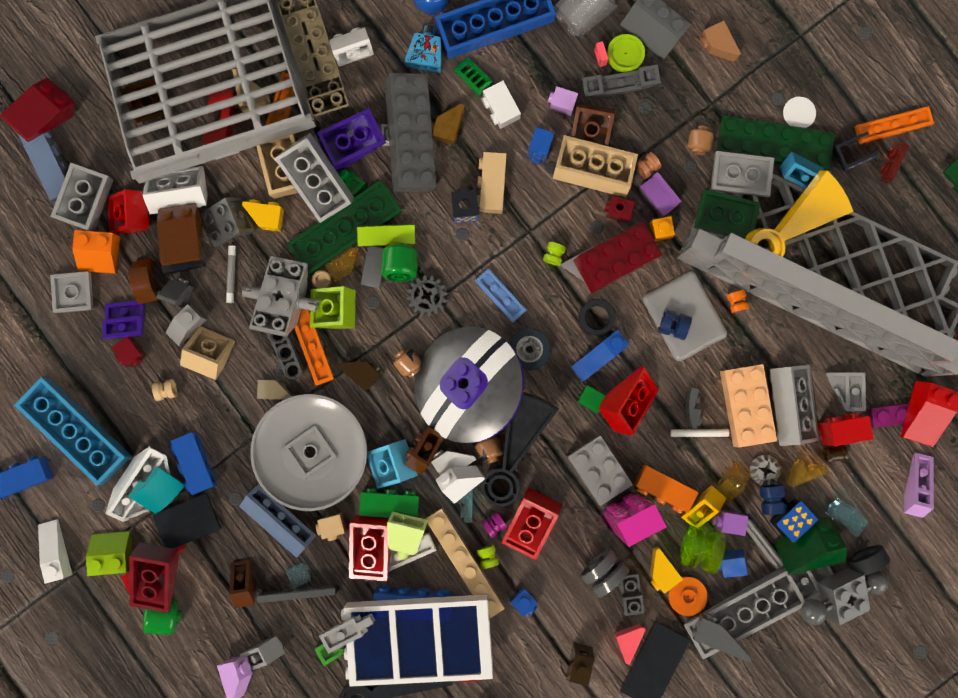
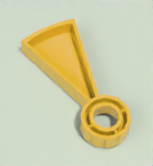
M828 170L819 171L774 230L758 228L751 231L745 239L756 245L760 240L766 239L769 243V251L783 257L786 240L853 212V209L838 181Z

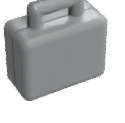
M692 271L682 274L645 294L643 297V302L657 328L661 327L660 323L665 309L675 311L678 316L684 314L692 317L691 326L684 341L674 338L673 334H661L676 361H683L727 336L724 324L697 275ZM676 321L672 322L671 328H674Z

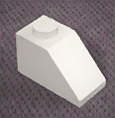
M441 450L434 455V460L431 463L439 475H441L450 467L468 466L476 458L474 455L446 451L444 453Z
M476 465L450 467L436 479V482L441 491L455 504L481 483L484 477Z

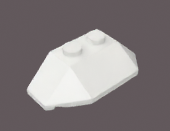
M151 447L136 455L113 488L106 514L125 522L129 518L149 511L128 496L139 480L142 482L146 481L155 466L170 475L167 456Z

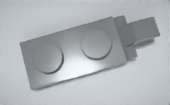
M372 613L363 618L360 615L354 616L320 633L319 637L327 652L331 653L362 637L364 633L368 632L367 627L374 624L375 618Z

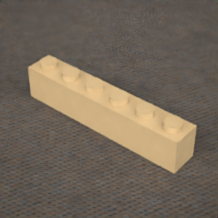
M441 507L427 516L428 525L472 595L488 594L489 618L504 610L505 607L502 600L444 508Z

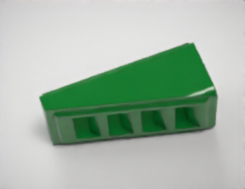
M468 57L454 69L456 74L478 98L483 95V90L493 86V81ZM466 65H469L470 67L464 73H462L461 70ZM474 70L475 72L468 78L466 75ZM478 75L479 78L473 83L471 80ZM483 80L484 83L478 88L476 85Z

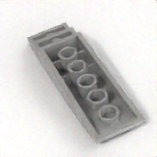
M783 566L701 614L706 615L709 613L716 616L717 620L721 622L737 641H740L801 609L807 600L819 597L817 582L834 575L830 566L788 576ZM699 614L686 622L684 626L704 660L720 650L693 639L692 633L700 616Z

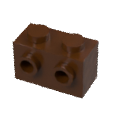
M429 426L423 433L419 432L413 441L416 443L414 448L410 447L405 455L408 459L404 465L421 475L430 465L444 437Z

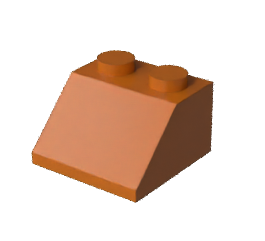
M74 230L72 249L77 270L117 274L120 236L107 232Z

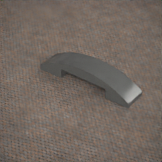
M658 64L640 67L636 71L602 77L601 75L582 78L585 97L624 94L661 84Z

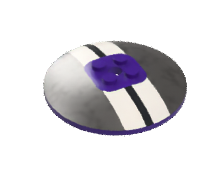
M461 327L443 334L428 347L421 358V370L416 373L414 388L418 409L428 426L439 432L442 437L460 443L481 442L501 432L517 413L524 390L522 365L512 346L500 335L480 327ZM466 378L469 384L467 388L463 389L461 381Z

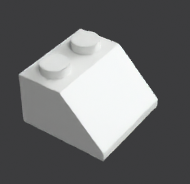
M365 27L362 29L354 28L350 33L344 35L337 34L333 36V39L329 40L339 67L374 55Z

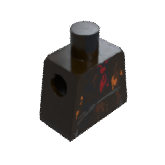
M573 642L566 675L567 681L589 686L594 663L593 647Z

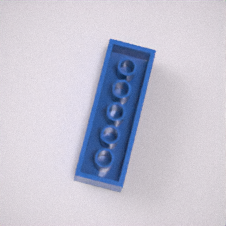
M481 0L435 16V22L447 57L451 59L553 23L556 13L551 0Z

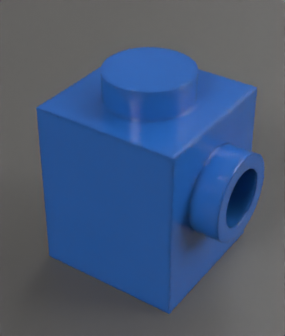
M744 549L720 552V559H717L719 571H723L724 578L748 575Z
M524 585L510 598V603L523 617L527 614L530 616L537 609V599Z

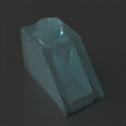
M836 498L829 505L826 512L833 521L857 538L869 523L857 509L839 498Z

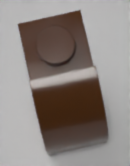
M151 258L132 262V269L128 270L131 290L138 304L157 301L158 286L153 278V262Z

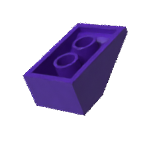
M369 108L317 132L319 140L336 171L352 165L386 143Z

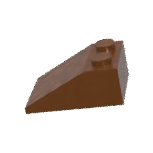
M577 102L571 137L608 146L615 109Z
M196 203L158 209L157 229L162 266L201 259L203 219Z

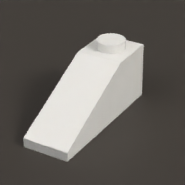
M56 519L39 524V557L44 583H50L73 575L59 520Z

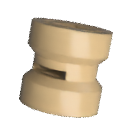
M173 379L166 380L164 383L155 382L152 384V392L156 401H162L167 397L170 399L177 397V387Z

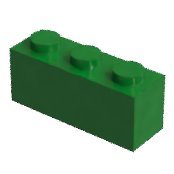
M366 488V491H362L360 495L359 516L390 518L392 512L418 517L420 495H416V491L406 490L404 494L397 493V490L385 489V492H377V488Z

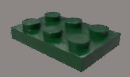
M704 189L701 194L694 228L725 236L733 233L745 239L751 231L755 230L760 202Z

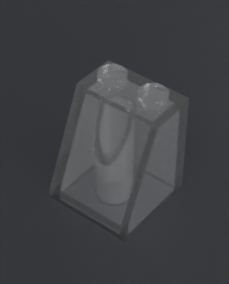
M560 0L554 6V10L558 20L564 21L568 25L567 30L571 35L583 37L612 13L618 5L614 0Z

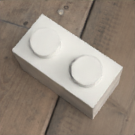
M504 81L483 90V98L481 99L485 108H489L492 112L490 117L494 125L498 124L501 129L520 119L521 113Z

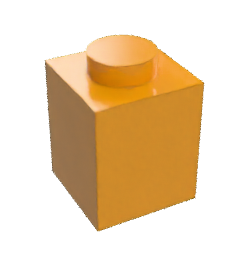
M671 216L655 219L649 223L650 232L655 242L671 239L675 236Z

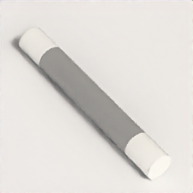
M228 246L226 303H234L236 246Z

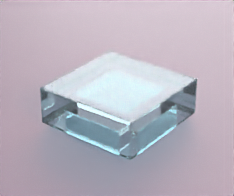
M304 562L286 570L293 589L312 580Z

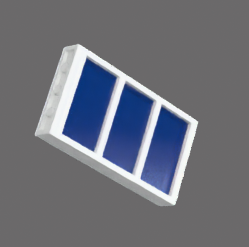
M488 594L347 602L344 609L341 610L342 621L357 615L363 618L371 613L375 618L374 624L367 627L368 632L364 633L362 637L346 644L347 648L344 649V659L348 660L346 679H349L350 686L493 679Z

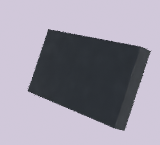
M655 621L620 688V692L631 698H662L690 639Z

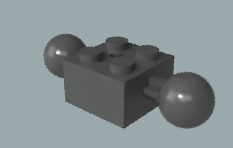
M850 568L817 582L821 601L817 599L807 600L801 607L802 618L810 625H820L826 619L842 625L870 611L868 592L874 595L884 593L889 586L888 577L880 570L869 575H863Z

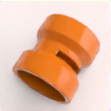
M745 289L726 295L727 300L731 303V313L750 308L749 302L745 298Z

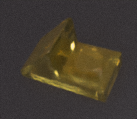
M797 457L786 481L787 486L795 487L828 474L827 466L814 463L807 466V470L803 459Z

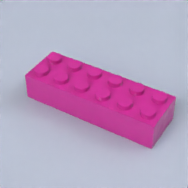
M630 493L622 498V502L618 504L613 502L605 507L606 510L603 511L612 531L628 547L667 527L656 505L638 494L633 495V493Z

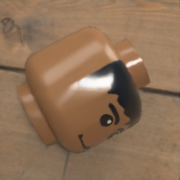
M403 348L395 354L396 359L393 365L402 376L410 378L421 370L422 361L413 349L405 350Z
M491 437L478 442L475 446L480 461L488 462L489 465L500 461L499 457L503 454V449L497 437Z

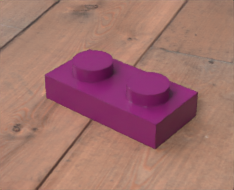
M909 404L869 408L871 427L904 424Z

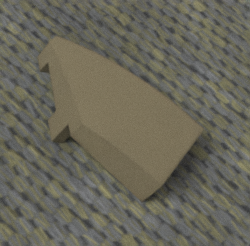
M258 380L257 399L285 400L293 397L294 394L288 391L285 383L278 380Z

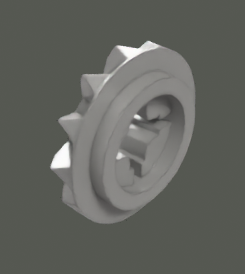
M760 455L752 461L750 475L756 483L770 486L777 482L779 476H781V466L774 457ZM768 465V469L773 471V473H766V476H764V472L758 468H765Z

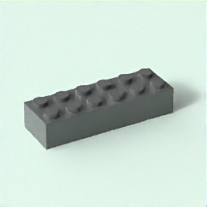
M390 73L384 81L393 192H430L436 188L427 74Z

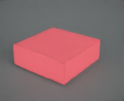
M603 41L596 43L594 52L598 65L602 67L607 65L608 56Z

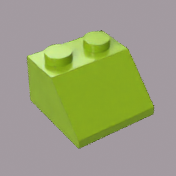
M344 286L311 289L310 299L319 300V307L316 306L318 308L317 312L310 310V327L329 329L355 328L356 290Z
M131 531L91 535L86 554L87 576L129 572V556L133 552Z

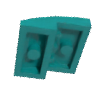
M155 466L146 481L142 482L139 480L128 497L156 514L164 509L180 493L185 485Z

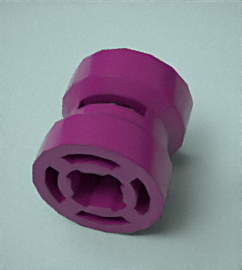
M497 511L492 514L490 519H485L481 522L491 538L496 536L498 531L508 527Z

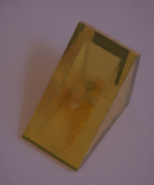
M737 463L731 467L714 487L726 497L724 504L729 503L744 491L751 475Z

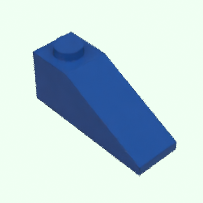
M616 330L571 366V368L584 382L630 344Z

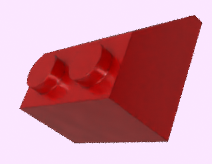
M125 189L107 197L109 233H138L149 229L150 218L148 217V209L142 196L143 191Z

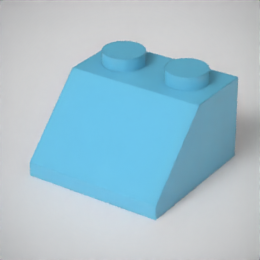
M406 439L367 452V459L377 489L418 476L415 471L404 465L408 459L405 455L409 450Z

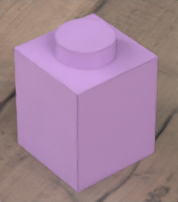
M556 86L555 92L551 91L548 103H551L550 110L571 116L578 93Z

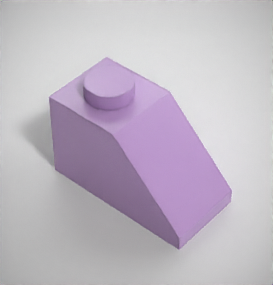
M247 655L230 658L217 665L227 698H240L245 695L252 676Z

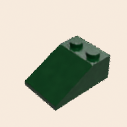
M831 517L818 520L795 542H792L787 536L774 542V546L788 576L846 562L847 546Z

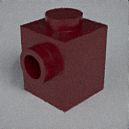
M612 196L610 201L607 200L604 212H607L606 218L628 223L631 219L635 202Z
M125 337L111 347L117 355L115 357L122 366L136 367L143 362L142 358L146 356L133 337Z

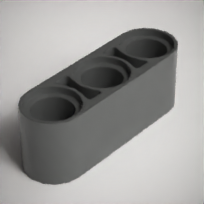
M269 333V338L285 376L289 379H300L304 374V368L290 334L287 337L283 336L282 340L277 341L275 334ZM289 348L291 355L285 359L282 354L283 350ZM292 366H297L298 374L295 376L290 374Z

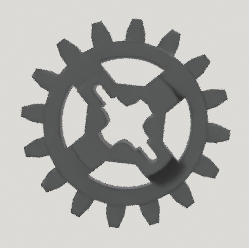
M424 275L422 281L416 278L417 284L410 283L413 289L407 290L411 296L406 297V299L412 301L409 307H415L413 311L415 314L421 311V317L425 313L431 317V312L438 315L437 309L444 310L442 303L448 302L444 299L448 292H443L446 286L439 285L440 279L435 282L434 276L427 280L426 275ZM424 284H431L435 287L432 289L427 288ZM419 288V296L415 299V292ZM423 289L428 294L432 293L430 296L432 304L427 299H422L424 298ZM440 294V300L436 305L434 302L435 298ZM419 305H429L430 309L421 308Z

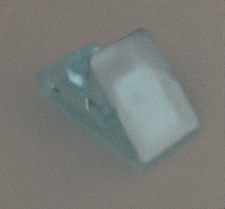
M473 489L456 502L465 503V506H461V518H464V523H472Z

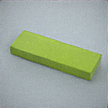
M414 224L357 226L358 246L392 245L396 243L415 244Z

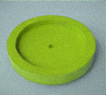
M622 34L615 37L607 49L608 62L616 71L622 73L635 71L641 66L645 57L643 43L636 36L630 34Z

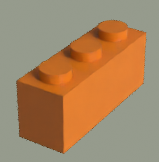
M643 465L634 483V486L638 487V492L645 496L648 493L654 495L655 501L663 505L666 502L671 504V509L680 514L683 511L689 513L699 493L647 465Z

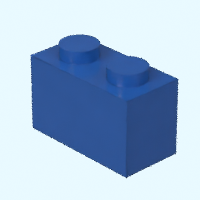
M538 127L535 128L527 155L531 162L535 164L546 162L554 133Z

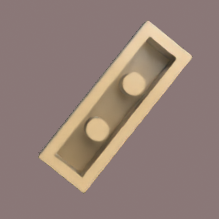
M483 152V158H479V169H482V177L478 176L477 188H481V195H477V204L480 207V212L502 214L506 153Z

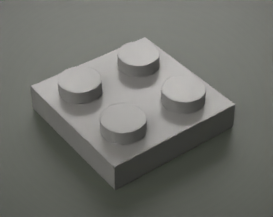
M91 272L50 275L53 313L94 310Z

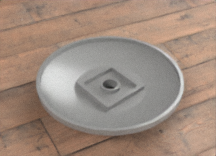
M297 395L279 402L262 417L255 429L251 442V464L258 483L276 502L295 510H322L342 501L359 483L367 462V442L359 421L343 404L322 395ZM309 446L313 447L316 451L315 456L312 458L308 457L305 453L306 448Z

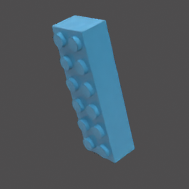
M41 377L14 405L97 486L105 485L132 457L50 377Z

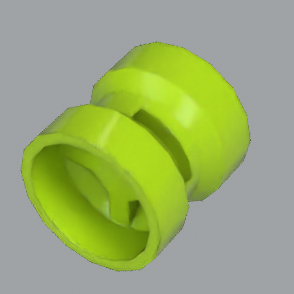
M548 242V253L544 255L543 261L555 266H561V256L565 254L566 247L558 243Z
M494 545L476 549L477 556L481 560V569L491 568L500 564L495 556L496 549Z

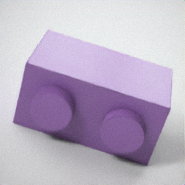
M720 510L719 513L712 517L714 529L723 533L746 536L748 516L739 512Z

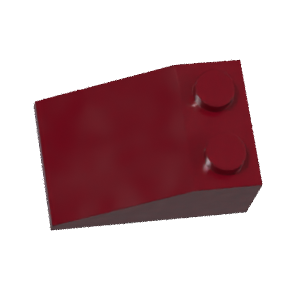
M47 77L27 89L0 114V118L27 142H30L72 118L75 102Z
M145 543L137 545L129 556V606L165 613L170 611L178 568L177 549Z

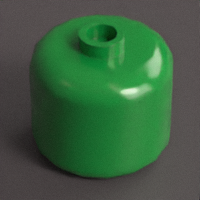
M396 243L383 249L381 275L385 279L394 282H407L416 278L418 272V252L414 247L404 243Z
M172 597L168 613L144 609L143 632L145 634L170 635L174 633L177 622H181L182 610H178L177 599Z

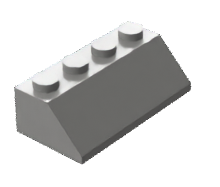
M311 133L294 142L274 158L319 223L352 203L354 196Z
M810 365L770 369V382L772 383L773 390L772 400L775 406L774 417L777 422L779 446L802 445L820 441Z

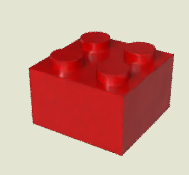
M861 413L843 414V418L842 416L826 417L824 422H818L822 445L840 446L874 439L869 416H862Z

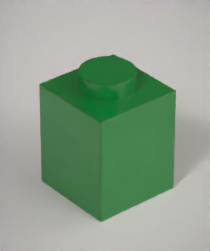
M585 385L576 402L595 413H599L598 408L606 395Z

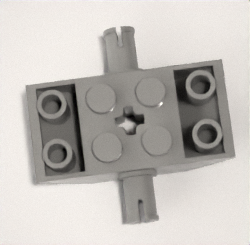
M270 256L261 288L245 285L243 289H246V291L242 290L243 297L257 299L249 329L287 337L297 325L301 309L317 312L318 308L316 306L319 307V300L305 298L308 278L307 263Z

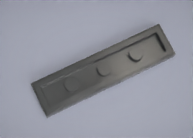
M334 584L261 592L257 596V603L331 596L337 594L338 587Z

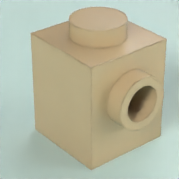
M342 513L317 520L316 531L318 536L321 535L322 539L327 538L328 541L336 540L340 534L347 532Z

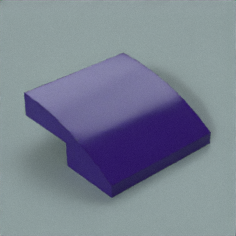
M137 301L105 304V320H102L103 339L143 335L145 303L138 304Z

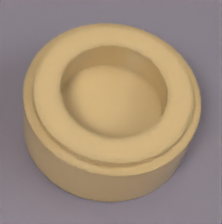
M320 270L313 274L312 284L317 289L330 287L332 279L326 271Z

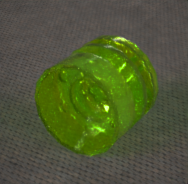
M690 525L681 545V565L687 567L690 564V567L695 569L700 562V569L702 571L712 574L717 573L724 556L725 535L709 531L705 538V529L699 528L697 530V527Z

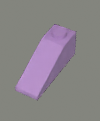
M915 452L904 494V513L923 518L934 509V457Z

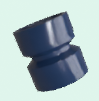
M665 309L660 323L661 327H658V333L665 335L673 334L674 338L684 341L688 335L692 317L684 314L678 316L675 311ZM676 321L674 328H671L672 322Z
M785 485L759 487L760 498L764 499V502L761 503L763 515L785 514L788 512L787 501L783 500L786 496Z

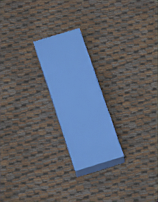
M489 268L474 280L512 323L527 311Z

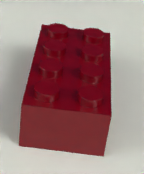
M643 221L580 254L573 262L591 294L653 262L662 256V253Z

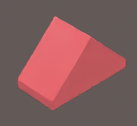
M641 624L614 633L622 657L628 665H630L646 630Z

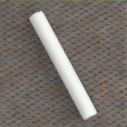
M671 429L670 436L729 437V429Z

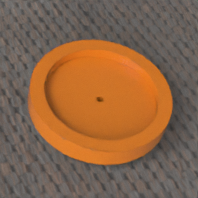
M683 576V580L668 591V600L671 607L677 613L684 616H693L704 609L707 603V591L698 579Z

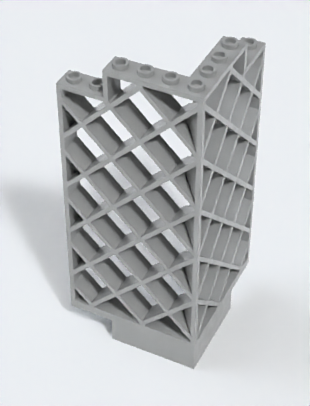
M772 174V184L778 186L785 206L763 213L760 207L756 221L758 228L768 229L765 218L785 211L788 212L795 203L792 194L800 197L805 189ZM713 191V192H717V193L726 194V193H724V192ZM733 193L732 196L742 198L743 194ZM746 195L748 200L759 202L757 196ZM855 212L842 216L847 219L838 223L835 219L827 223L828 227L808 234L805 232L796 236V238L785 241V246L799 242L808 269L769 251V243L766 239H762L765 245L764 249L733 233L723 238L724 235L694 228V221L677 259L742 290L745 289L746 292L924 377L958 375V341L953 339L954 329L958 323V303L944 297L950 290L949 284L951 279L958 272V261ZM855 223L864 228L870 248L849 255L839 227ZM830 231L839 258L817 265L808 238ZM878 234L890 241L881 243ZM898 243L906 247L913 268L893 275L883 247ZM872 251L882 279L861 286L851 258ZM921 255H923V256H925V257H927V258H929V259H931V260H933V261L924 264ZM841 262L851 290L821 276L819 269ZM940 263L946 266L934 291L926 268ZM915 272L925 299L904 306L894 279ZM884 283L894 310L865 297L863 289ZM750 285L756 286V288L750 289ZM927 304L936 330L909 318L906 310ZM940 305L951 310L946 321Z

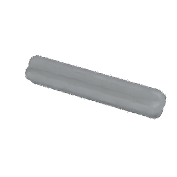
M748 519L747 533L776 569L781 568L783 563L778 553L754 522Z

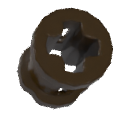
M845 445L832 449H823L824 460L827 465L841 460L843 462L848 461V452Z

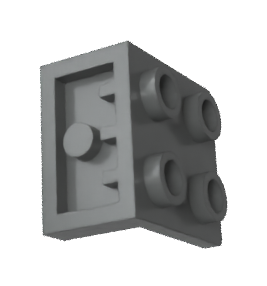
M225 197L201 213L214 248L220 247L236 236L249 235L255 232L249 215L242 205L241 197Z

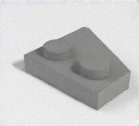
M826 373V377L844 411H866L865 373Z

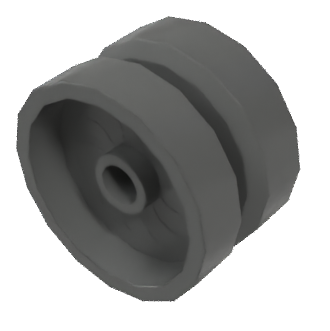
M611 548L604 550L596 556L580 574V578L587 585L593 583L591 589L598 598L611 592L623 581L630 571L623 561L616 562L618 555Z

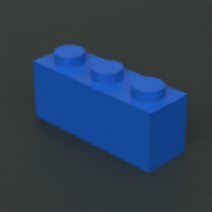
M191 432L171 440V452L178 459V470L184 475L186 480L184 482L185 488L191 495L218 485L197 432Z
M36 455L26 459L27 463L22 465L20 462L8 466L9 470L2 472L0 470V500L54 479L47 458H39Z

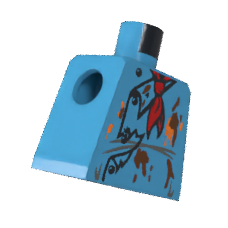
M425 25L423 34L414 33L405 57L406 67L441 73L442 43L441 37L434 36L436 27Z

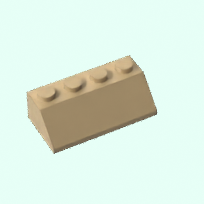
M564 135L552 179L626 198L631 187L638 154Z

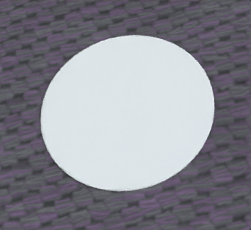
M794 97L785 104L783 116L789 126L807 128L815 120L816 109L809 99Z

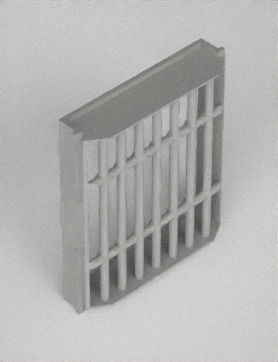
M207 0L188 8L95 36L96 42L100 47L125 147L134 170L130 171L131 177L139 184L316 127L314 118L311 117L306 101L307 96L276 0ZM267 3L270 12L233 24L231 23L230 16L232 14ZM219 18L223 20L224 27L154 49V39ZM269 20L273 21L274 29L236 40V31ZM225 34L228 37L229 43L162 65L158 63L157 58L160 55ZM278 37L280 45L241 57V47ZM145 43L146 52L115 61L113 52ZM232 51L234 60L163 82V72ZM280 53L283 54L285 62L246 74L245 64ZM147 59L150 60L152 68L119 77V68ZM237 68L239 77L168 99V89ZM288 70L290 79L251 91L250 81ZM154 76L156 85L125 95L121 94L120 88L123 85ZM240 84L242 85L244 94L175 116L172 114V106ZM293 87L295 96L256 108L255 98ZM159 93L161 102L128 111L127 102ZM245 101L247 102L249 111L177 133V123ZM294 104L299 105L302 114L269 125H261L260 115ZM160 110L164 111L165 119L133 129L131 119ZM252 119L253 130L185 152L182 151L180 143L183 140ZM168 127L170 136L137 146L135 137ZM170 144L173 145L175 155L142 165L140 154Z

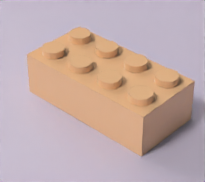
M763 364L720 371L733 447L739 448L777 441Z

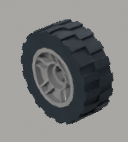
M533 328L518 331L509 343L519 357L522 370L532 371L542 367L547 362L551 353V345L548 338L540 330ZM527 346L532 347V353L526 352Z

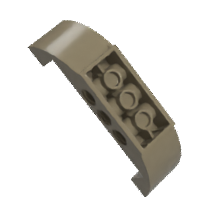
M276 0L307 96L306 101L311 117H317L348 107L349 101L332 52L317 1Z

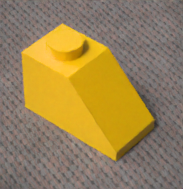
M711 485L696 498L689 513L685 512L681 518L697 530L720 512L726 497Z
M655 546L652 552L650 576L653 579L651 584L657 592L661 590L665 594L683 579L660 548Z

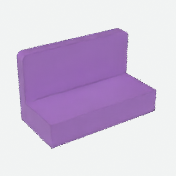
M658 172L640 186V190L662 217L681 203L679 197Z

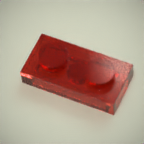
M902 142L896 147H892L888 155L890 159L881 169L880 173L882 176L880 181L888 183L894 180L909 148L908 144Z

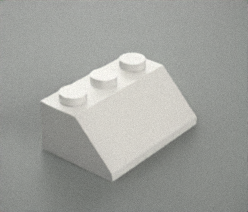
M204 167L186 168L146 181L142 196L149 214H158V209L196 203L198 208L206 206L208 192Z

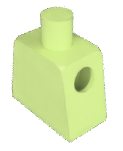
M397 512L391 513L387 523L388 548L397 551L398 559L406 560L409 554H416L428 520Z

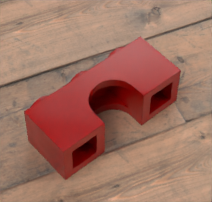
M232 89L209 94L208 105L235 97L237 94ZM239 104L217 110L221 112V119L234 116L235 108H238ZM235 124L204 133L202 143L206 145L233 136L231 132L232 126H235Z

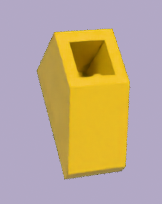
M249 199V202L243 201V207L262 230L281 232L284 209L279 206V203L268 202V204H260L261 201Z

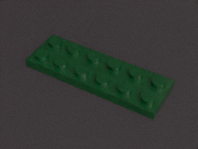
M722 115L716 151L774 158V163L782 164L792 151L823 167L824 171H829L835 133Z
M379 180L354 197L350 205L324 221L316 223L288 242L287 246L299 262L308 264V276H310L357 243V226L384 225L403 211L383 182Z

